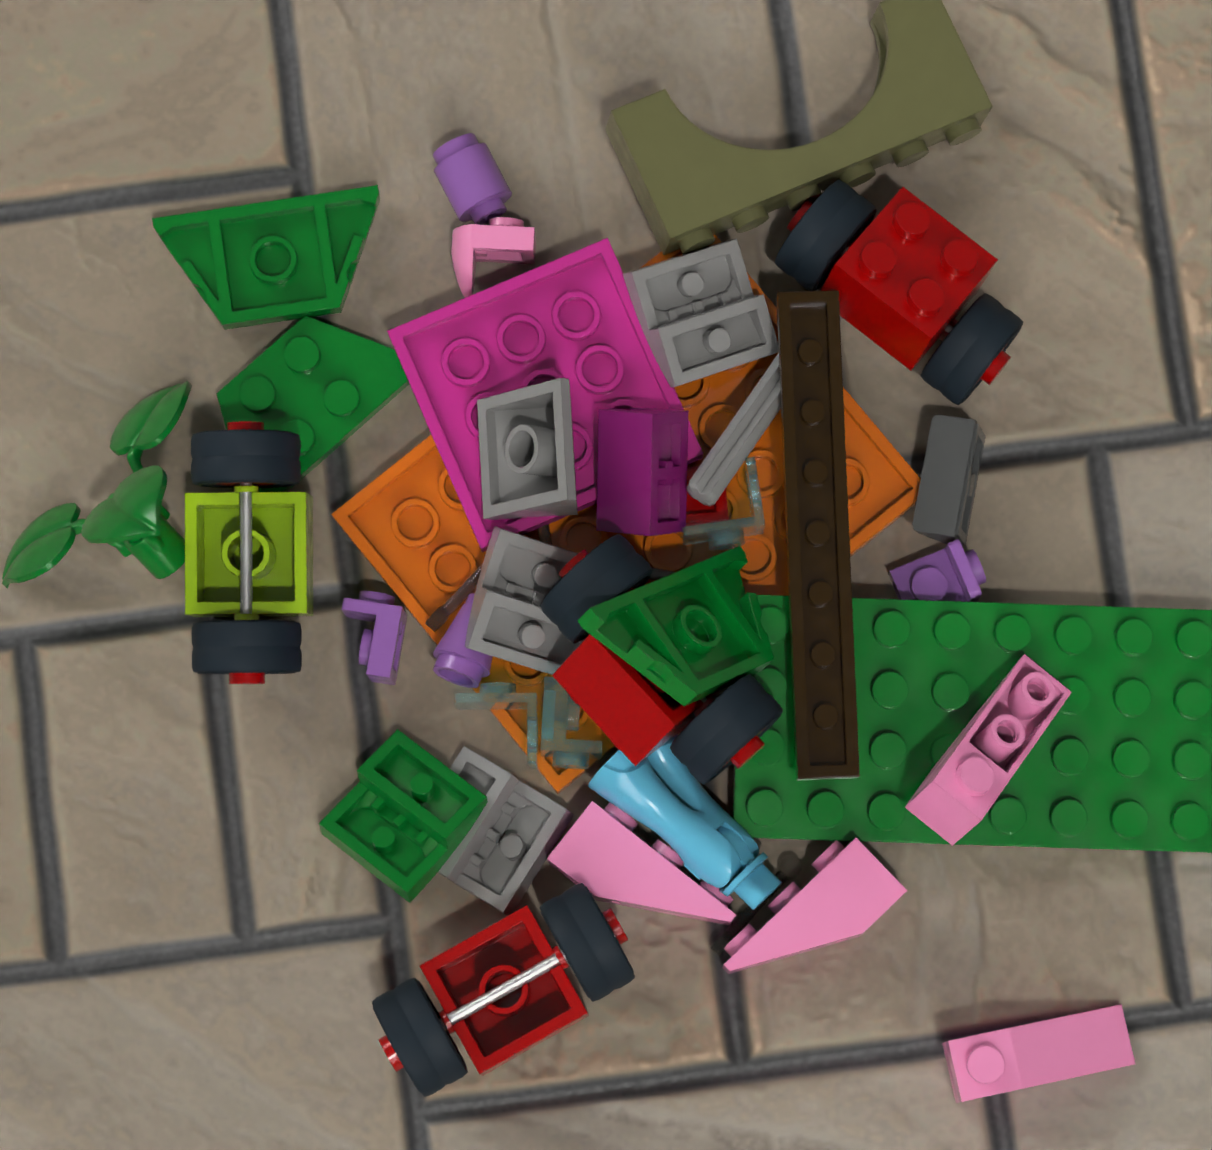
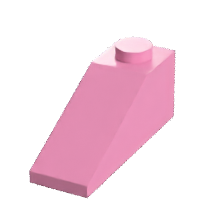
M1122 1004L942 1043L956 1103L1135 1065Z

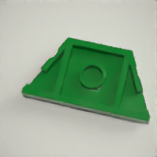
M378 185L164 216L152 218V222L162 242L224 330L302 319L305 315L315 317L342 313L380 202Z
M305 315L216 394L226 430L228 422L252 421L263 422L264 430L288 431L299 434L301 441V454L299 458L301 481L409 385V382L394 349ZM294 486L259 488V492H288Z
M741 546L590 607L577 620L585 631L683 706H687L722 690L748 674L752 676L761 672L774 660L768 634L761 625L760 618L762 612L757 594L745 593L739 570L748 561Z

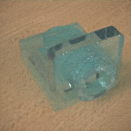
M544 677L541 756L553 757V767L589 768V759H601L602 741L566 739V730H579L580 706L571 699L567 691L554 677Z

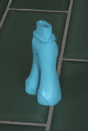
M678 734L637 766H634L623 752L618 750L597 771L589 782L588 787L659 835L679 855L683 865L698 880L702 879L706 883L720 888L719 891L727 897L735 892L752 910L756 909L782 883L763 864L768 856L764 852L758 856L759 847L752 836L708 794L700 782L690 773L687 766L681 763L672 753L670 746Z

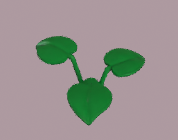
M188 381L167 387L146 397L130 409L120 420L111 437L110 449L118 456L127 453V461L133 473L119 484L114 493L108 496V499L98 504L86 519H78L81 509L77 504L66 503L46 511L28 525L16 540L5 563L2 584L7 589L10 583H22L34 579L57 565L69 551L78 534H82L89 543H107L115 547L124 557L133 554L156 579L170 576L184 564L185 539L167 521L170 513L162 505L167 486V474L158 465L143 468L141 457L144 450L151 449L160 444L178 422L192 388Z

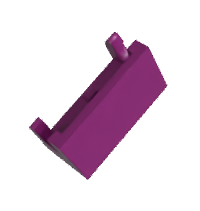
M633 407L630 410L599 409L596 531L644 536L686 531L688 410Z

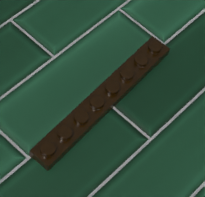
M839 290L778 292L776 301L796 780L859 778Z

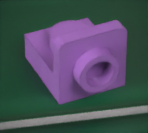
M959 539L947 543L946 547L942 550L892 569L888 573L897 597L901 600L978 602L982 595L979 585L986 583V576L977 554L973 549L964 552Z
M360 591L359 599L343 598L341 610L346 617L375 622L374 630L364 629L359 650V664L367 665L366 675L372 682L395 685L408 615L402 606L394 605L395 597L388 594Z

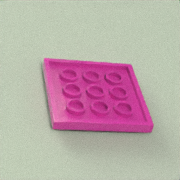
M608 238L387 331L482 552L487 551L494 526L524 535L569 515L498 520L483 519L477 400L557 378L569 379L578 511L597 504L599 409L630 410L633 407L684 410L675 388L670 387L646 340L623 277L624 273ZM689 420L687 465L703 458L702 449Z

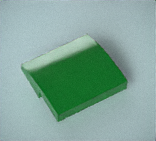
M397 729L357 769L360 782L318 824L324 837L411 903L456 850L480 816L488 801L487 796Z

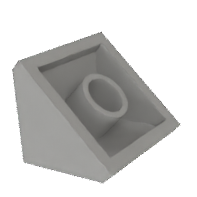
M557 378L477 400L483 519L498 520L578 515L569 379Z

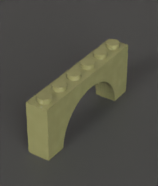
M885 0L879 3L870 21L876 39L879 59L878 77L871 99L846 125L824 138L802 146L763 150L740 147L714 138L691 123L679 111L666 89L611 110L605 128L606 133L663 255L681 249L684 255L706 248L715 241V234L735 227L737 233H743L766 222L769 219L768 213L786 205L789 206L791 211H796L808 200L814 203L822 194L821 191L827 189L837 180L843 181L853 188L876 175L874 169L893 161L897 167H904L926 156L929 153L927 147L947 140L950 146H954L979 134L982 131L980 126L993 106L942 0Z

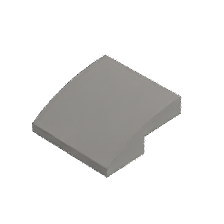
M737 239L727 240L623 274L643 333L670 387H677L779 352L778 341L764 294L756 296L753 294Z
M494 526L474 595L465 647L553 675L584 640L575 644L569 641L559 630L558 626L551 622L543 613L540 605L550 590L562 579L558 575L560 570L578 553Z
M463 746L450 769L487 796L488 803L468 834L438 873L508 916L516 909L574 814L567 808L519 781L511 773Z

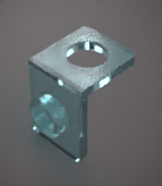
M755 457L745 458L744 465L752 517L683 527V545L708 542L709 550H725L745 545L744 536L764 533L765 519Z
M492 682L480 684V693L454 694V705L456 709L460 710L527 709V764L529 769H538L537 693H516V684Z

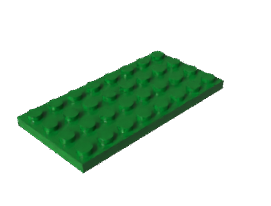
M757 595L762 612L760 618L761 625L768 634L774 660L761 672L752 676L764 687L766 693L770 694L780 704L783 712L778 720L760 737L765 745L741 768L737 769L734 765L733 818L752 838L853 841L857 838L861 842L949 844L908 811L905 806L935 764L1017 661L1025 654L1072 693L984 818L954 845L1212 853V610L852 598L860 777L851 779L796 780L789 596Z

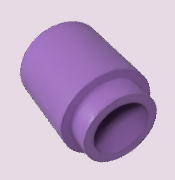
M473 133L458 136L440 146L433 153V158L437 164L434 173L461 222L473 220L474 224L484 225L489 223V219L500 217L506 212L507 208L504 203L512 196V192L489 148L485 143H479Z

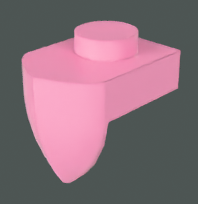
M495 217L489 219V225L468 224L455 228L452 234L451 255L457 282L463 296L466 298L474 293L476 262L535 264V227H524V221L517 218Z

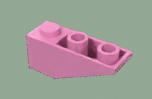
M1024 654L935 764L905 808L953 846L984 818L1072 692Z
M592 801L547 857L548 863L575 885L583 883L596 901L729 926L736 918V914L728 908L734 900L731 896H725L719 891L720 888H716L703 880L698 885L680 870L683 866V861L674 850L659 839L650 847L632 832L638 823L610 802L602 809Z
M857 838L846 848L836 840L811 864L819 873L802 890L793 881L767 906L775 914L774 917L758 932L749 923L723 948L731 958L723 964L722 968L728 974L860 937L907 890Z

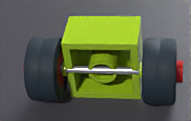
M239 421L228 422L227 430L204 431L192 435V483L201 487L234 488V492L185 493V615L192 617H234V620L199 621L198 623H193L192 669L195 673L229 674V684H265V674H292L301 671L302 652L300 646L302 642V629L300 623L287 620H259V616H313V496L307 492H259V488L289 487L300 483L301 464L299 458L301 454V441L299 434L288 431L264 430L263 422Z

